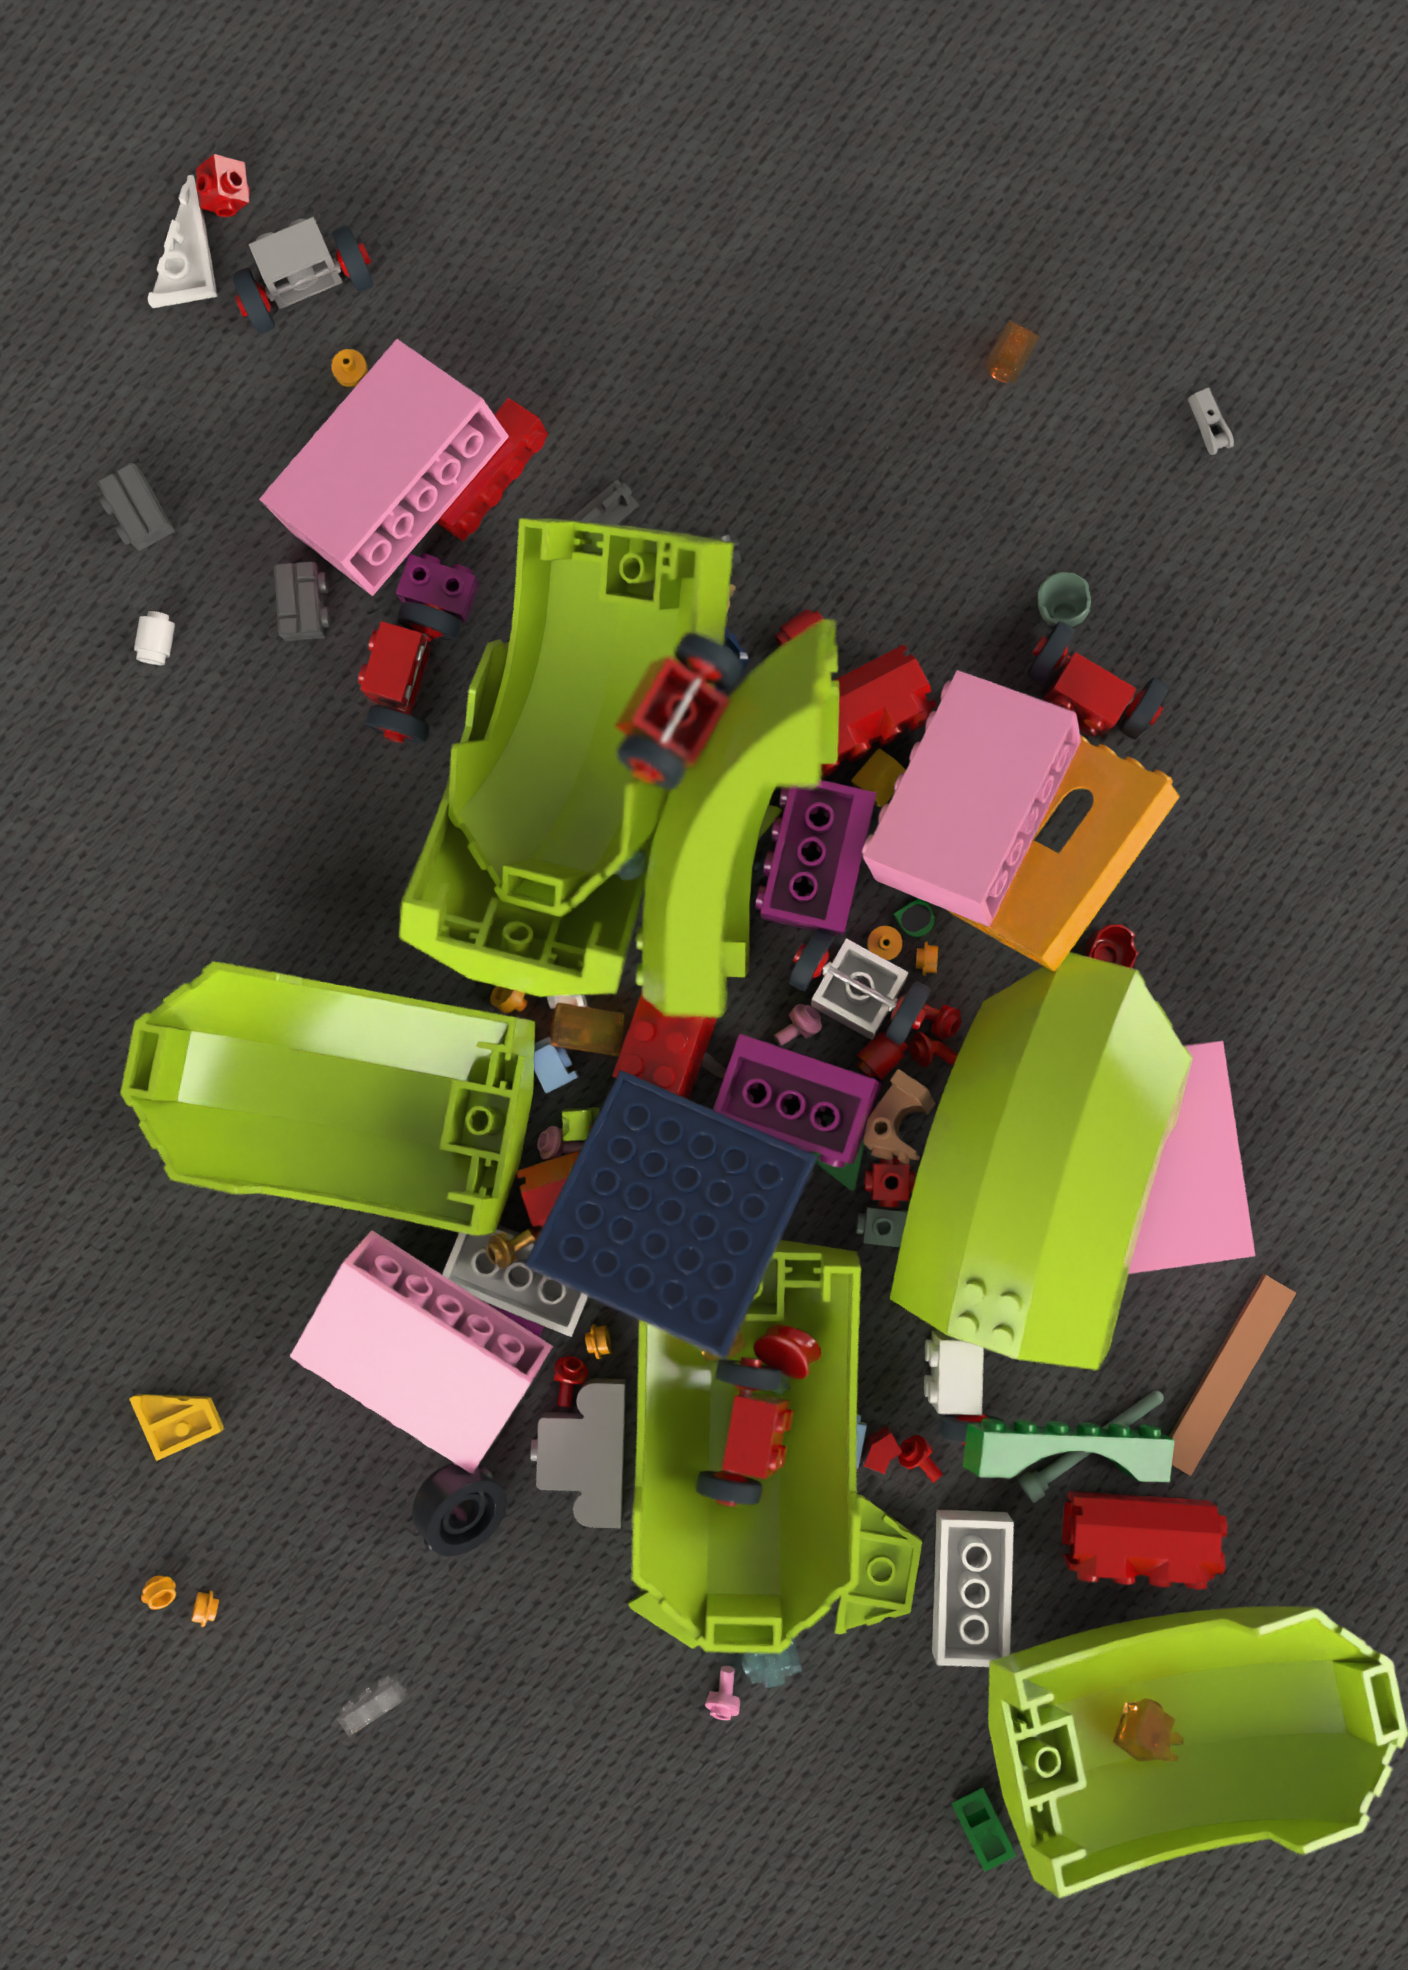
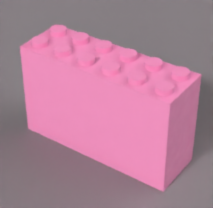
M396 339L321 428L315 432L297 456L291 460L290 464L268 487L259 500L292 534L373 596L509 436L483 398Z
M957 670L952 681L948 680L945 683L941 692V703L936 712L932 711L925 725L926 732L921 742H916L910 754V764L906 772H902L898 776L894 786L895 794L890 804L886 803L881 809L878 818L879 825L874 835L871 834L866 839L862 852L864 854L863 858L876 881L990 927L1081 743L1076 712Z
M1223 1041L1185 1045L1193 1057L1176 1126L1165 1141L1128 1274L1255 1256Z
M371 1230L341 1265L290 1357L306 1369L313 1371L330 1382L334 1387L352 1396L365 1407L380 1414L396 1427L411 1434L427 1447L434 1449L451 1460L455 1465H459L472 1474L532 1382L553 1346Z

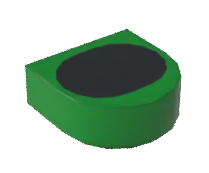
M919 898L892 914L900 929L910 937L919 938L924 936L934 925V915L926 901Z

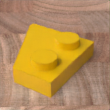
M137 1394L129 1398L156 1461L225 1429L211 1397Z

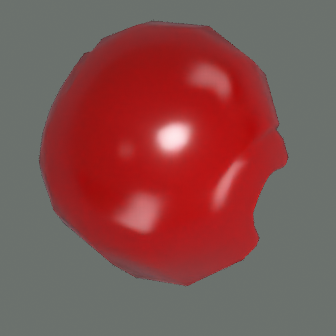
M1122 924L1105 925L1089 936L1085 942L1084 956L1132 968L1136 960L1135 958L1139 954L1135 949L1133 941L1135 934ZM1106 948H1109L1113 952V954H1111Z

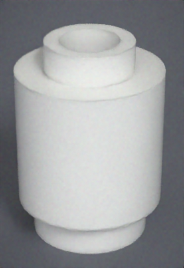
M148 611L147 616L139 617L134 650L137 651V660L154 665H165L166 658L170 657L175 624L168 621L169 615Z

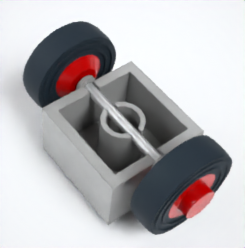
M314 217L307 220H295L288 228L276 233L262 234L255 242L248 244L267 287L264 290L263 286L256 282L249 268H243L234 272L232 279L239 294L235 296L236 303L243 317L249 316L255 330L259 334L266 333L275 328L270 312V301L275 300L279 309H282L343 282L339 275L341 272L340 268H342L344 275L351 278L358 292L365 291L374 286L366 266L371 264V260L364 244L360 243L357 245L348 225L332 231V236L337 246L336 256L338 261H336V258L332 259Z

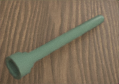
M1157 1390L1152 1391L1100 1429H1108L1109 1424H1121L1129 1427L1161 1404L1164 1399L1163 1394ZM1068 1451L1042 1471L1038 1472L1035 1470L1033 1473L1028 1471L1019 1477L1017 1481L1030 1500L1035 1503L1045 1496L1044 1491L1049 1488L1047 1484L1092 1452Z

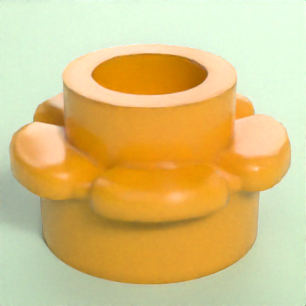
M925 942L924 948H917L916 969H923V976H926V973H937L938 946L928 945V942Z
M593 1324L591 1332L585 1333L586 1347L589 1354L595 1353L596 1358L601 1359V1355L612 1352L609 1330L606 1325L597 1327Z
M155 1576L146 1582L142 1590L141 1599L151 1609L164 1608L175 1599L176 1592L174 1589L176 1584L170 1577Z
M210 1590L209 1594L202 1592L197 1594L191 1621L201 1623V1627L206 1625L207 1620L214 1621L219 1599L213 1598V1591Z

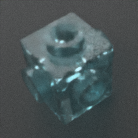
M794 1638L792 1639V1644L781 1653L745 1652L742 1657L743 1668L746 1675L750 1676L751 1684L764 1682L765 1688L786 1684L784 1677L802 1672Z

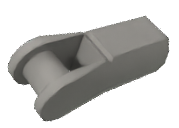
M1206 388L1191 395L1188 398V402L1209 454H1216L1218 449L1224 446L1226 448L1233 447V435L1221 415L1211 389ZM1217 426L1220 434L1213 436L1210 428Z

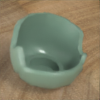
M1059 572L1048 576L1038 590L1040 615L1043 621L1052 627H1055L1059 621L1074 627L1081 624L1090 612L1091 596L1089 584L1075 573Z

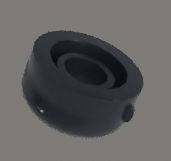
M449 1463L433 1472L418 1489L412 1508L413 1521L417 1530L424 1538L426 1548L430 1551H435L439 1555L444 1556L461 1555L481 1545L495 1532L506 1512V1493L493 1477L492 1470L489 1467L478 1464L471 1474L459 1465Z

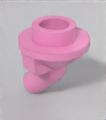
M797 1004L789 1014L793 1023L773 1036L779 1046H783L800 1034L805 1038L811 1037L821 1030L820 1014L810 1005Z
M550 1126L540 1134L537 1148L542 1159L551 1160L560 1157L562 1153L568 1154L582 1149L585 1142L563 1141V1130L556 1126Z
M731 1666L721 1667L719 1692L710 1691L705 1703V1707L711 1710L710 1715L721 1720H731V1716L739 1715L740 1699L732 1695L735 1669Z

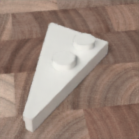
M195 175L187 176V181L182 186L179 200L181 204L176 220L171 221L164 244L165 252L157 266L159 274L153 293L149 292L148 302L152 308L218 297L203 209H201L200 197L196 189L197 179Z

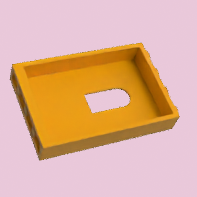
M1080 735L1081 743L1034 839L1037 837L1068 793L1076 789L1089 790L1093 794V805L1060 853L1034 841V839L1032 840L990 927L947 910L957 918L1053 972L1063 962L1179 798V795L1171 785L1173 780L1167 774L1160 770H1154L1152 773L1146 770L1137 760L1131 757H1126L1124 760L1103 744H1099L1097 747L1091 745L1082 735Z

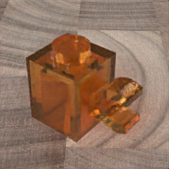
M1009 320L991 352L985 368L990 370L991 376L1001 382H1008L1009 380L1015 384L1040 336Z
M1142 1699V1701L1125 1703L1113 1742L1137 1761L1163 1760L1165 1762L1178 1761L1179 1757L1171 1751L1170 1744H1183L1184 1739L1180 1734L1171 1732L1175 1719L1162 1710L1163 1707L1159 1703L1151 1699Z

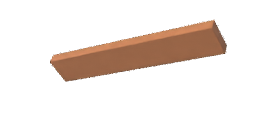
M1262 1274L1169 1435L1170 1438L1174 1439L1173 1466L1190 1476L1192 1475L1295 1297L1296 1292L1269 1276Z

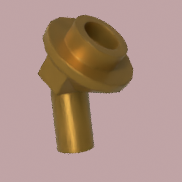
M533 1228L527 1229L512 1239H509L505 1232L493 1234L490 1236L489 1244L486 1246L488 1258L492 1264H497L499 1268H507L518 1260L516 1252L535 1242L538 1236Z

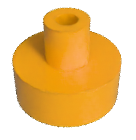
M342 350L332 360V372L337 381L344 386H357L360 380L368 373L364 357L356 350Z
M880 926L874 929L868 936V951L887 961L895 958L902 949V937L893 927ZM883 940L888 942L887 946L883 944Z
M496 985L491 994V1004L502 1013H509L514 1009L520 1012L527 1006V1000L523 998L525 992Z

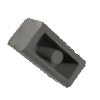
M129 464L118 470L117 473L111 474L97 483L103 493L98 496L99 501L109 515L115 514L120 523L115 526V529L125 545L131 543L138 551H141L175 531L143 472L135 464Z
M316 562L274 565L278 634L284 641L326 638L325 628L331 627L329 607L323 604V593H328L329 591L326 572H321Z

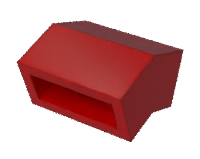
M885 1426L868 1437L860 1458L863 1466L885 1474L890 1460L903 1452L888 1426Z

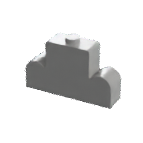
M589 1379L581 1386L577 1395L576 1402L580 1413L544 1412L538 1422V1439H532L531 1461H537V1488L540 1490L579 1491L575 1498L573 1513L576 1520L586 1527L621 1528L626 1379Z

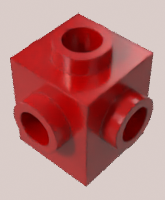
M213 154L196 168V189L199 193L201 209L215 212L216 215L221 217H230L249 203L250 190L247 185L244 162Z
M893 1156L892 1160L879 1158V1162H870V1170H865L864 1191H870L869 1197L873 1200H878V1206L899 1207V1201H908L909 1193H913L915 1172L909 1171V1165L900 1163L896 1156ZM889 1176H895L898 1181L897 1186L893 1189H888L885 1186V1180Z

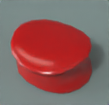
M782 1324L769 1327L764 1336L757 1339L753 1346L755 1356L762 1360V1363L780 1370L781 1374L793 1379H805L809 1374V1365L817 1362L822 1356L821 1348L814 1338L802 1330Z

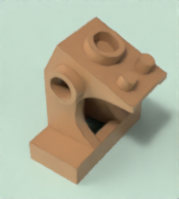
M898 1069L890 1080L892 1086L867 1119L864 1144L868 1149L872 1150L871 1154L873 1156L892 1160L893 1155H896L900 1163L909 1164L910 1159L919 1161L920 1156L916 1154L917 1151L900 1140L899 1126L902 1120L911 1113L923 1112L928 1115L935 1106V1102L926 1087Z

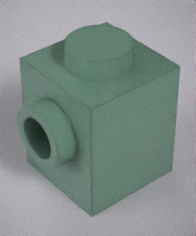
M865 1205L864 1213L857 1214L856 1234H861V1241L863 1243L900 1247L908 1211Z

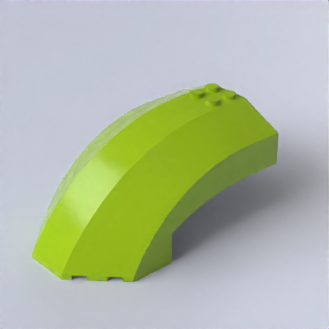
M519 518L515 597L505 669L485 738L455 743L452 746L448 817L455 828L460 827L470 842L467 845L468 849L481 870L487 869L497 885L494 891L501 901L557 916L565 915L628 861L660 820L670 789L641 780L619 761L616 752L626 734L617 729L615 725L651 662L667 656L677 661L674 651L684 634H701L723 645L733 543L690 534L631 526L551 518Z
M835 619L820 621L782 646L739 685L729 697L730 701L696 762L694 765L685 767L686 771L679 785L669 791L654 835L646 875L643 927H638L637 948L643 949V963H638L637 985H643V997L664 1014L721 1017L726 1009V977H745L749 972L750 899L753 864L760 829L771 796L777 785H817L819 782L820 764H834L838 760L839 681L831 680V672L838 671L837 646H835Z
M499 639L489 642L485 648L469 688L466 724L461 742L485 738L496 705L505 669L509 642L503 643ZM449 777L431 831L402 901L400 938L470 979L542 997L616 993L645 894L646 875L658 823L628 861L565 915L557 916L503 902L499 899L494 891V888L497 886L487 869L481 870L467 847L470 843L462 829L460 827L455 828L448 817Z
M1069 952L1055 972L1043 966L983 1001L951 1071L927 1139L909 1204L890 1295L892 1301L944 1334L1015 1359L1098 1370L1110 1350L1144 1212L1165 1141L1178 1120L1193 1059L1186 1046L1181 1044L1174 1033L1173 1025L1158 1001L1155 1002L1144 985L1146 982L1138 970Z
M214 961L202 970L203 973L192 982L184 983L163 1000L164 1003L151 1013H145L135 1021L120 1094L127 1106H132L141 1121L138 1125L152 1149H157L166 1164L163 1168L170 1180L233 1194L262 1193L337 1206L475 1236L495 1234L520 1164L533 1097L535 1021Z
M780 1240L726 1359L739 1361L741 1356L758 1359L753 1350L754 1342L764 1336L769 1327L780 1324L804 1331L814 1338L821 1348L822 1356L817 1362L809 1365V1374L805 1379H793L781 1374L778 1390L760 1389L752 1391V1393L790 1400L788 1409L793 1410L791 1429L789 1432H784L782 1444L787 1446L784 1467H778V1472L766 1479L743 1475L762 1483L761 1498L757 1504L737 1503V1506H726L718 1504L716 1499L706 1497L696 1491L699 1472L722 1470L734 1397L739 1395V1388H736L733 1384L716 1379L717 1364L722 1358L639 1320L632 1580L642 1590L646 1589L659 1601V1606L679 1626L683 1625L706 1652L781 1653L792 1644V1639L805 1627H811L829 1611L830 1605L844 1592L848 1594L858 1585L860 1508L856 1492V1432L861 1266L857 1251Z
M1241 1607L1155 1616L1080 1632L989 1661L988 1725L1002 1795L1034 1881L1059 1898L1131 1871L1194 1852L1232 1844L1272 1839L1298 1854H1306L1363 1832L1370 1818L1365 1814L1373 1796H1380L1392 1770L1388 1766L1396 1747L1402 1748L1408 1735L1393 1662L1371 1649L1364 1641L1345 1628L1338 1626L1328 1619L1325 1614L1313 1607Z

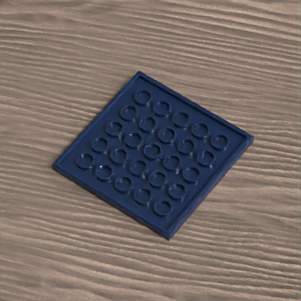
M620 1070L524 1266L725 1360L817 1161V1156Z

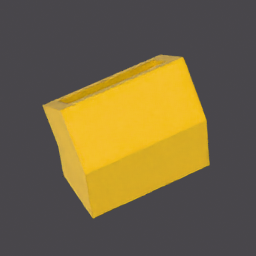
M878 748L853 777L851 782L855 788L876 792L874 804L883 807L895 793L894 786L898 776L902 772L905 773L906 769L894 758Z

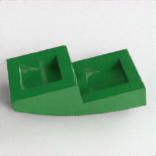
M983 1787L951 1803L984 1872L1016 1857V1853Z

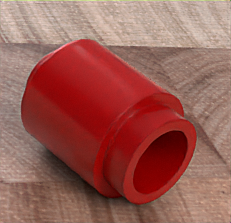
M805 609L779 627L780 632L774 635L775 640L781 648L820 621H823L824 618L817 610L812 613L809 609Z
M887 1030L884 1033L879 1032L856 1055L861 1060L857 1067L868 1078L873 1079L877 1076L882 1080L905 1057L903 1053L909 1048L905 1042L898 1044L886 1037Z

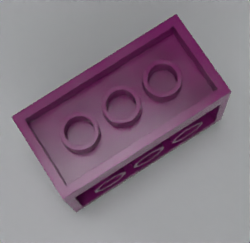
M819 780L815 786L783 785L779 808L784 809L783 818L776 816L771 836V842L777 844L775 852L768 851L763 870L764 876L769 877L767 887L760 885L755 905L757 910H761V919L811 931L822 929L833 936L843 937L876 792ZM822 816L828 824L816 827L810 819ZM809 849L816 850V855L820 856V858L809 862L806 861V856L801 854L808 852ZM801 883H807L808 888L813 890V892L806 893L805 897H801L798 895V891L793 888L800 886Z
M739 1034L713 1111L772 1137L786 1141L788 1144L811 1154L812 1151L820 1153L819 1161L844 1168L846 1163L855 1164L865 1136L867 1119L873 1112L882 1084L860 1074ZM765 1086L767 1097L759 1103L757 1093ZM799 1097L801 1108L792 1115L790 1104ZM830 1109H833L832 1114L835 1116L834 1123H829L826 1127L823 1115L828 1113Z

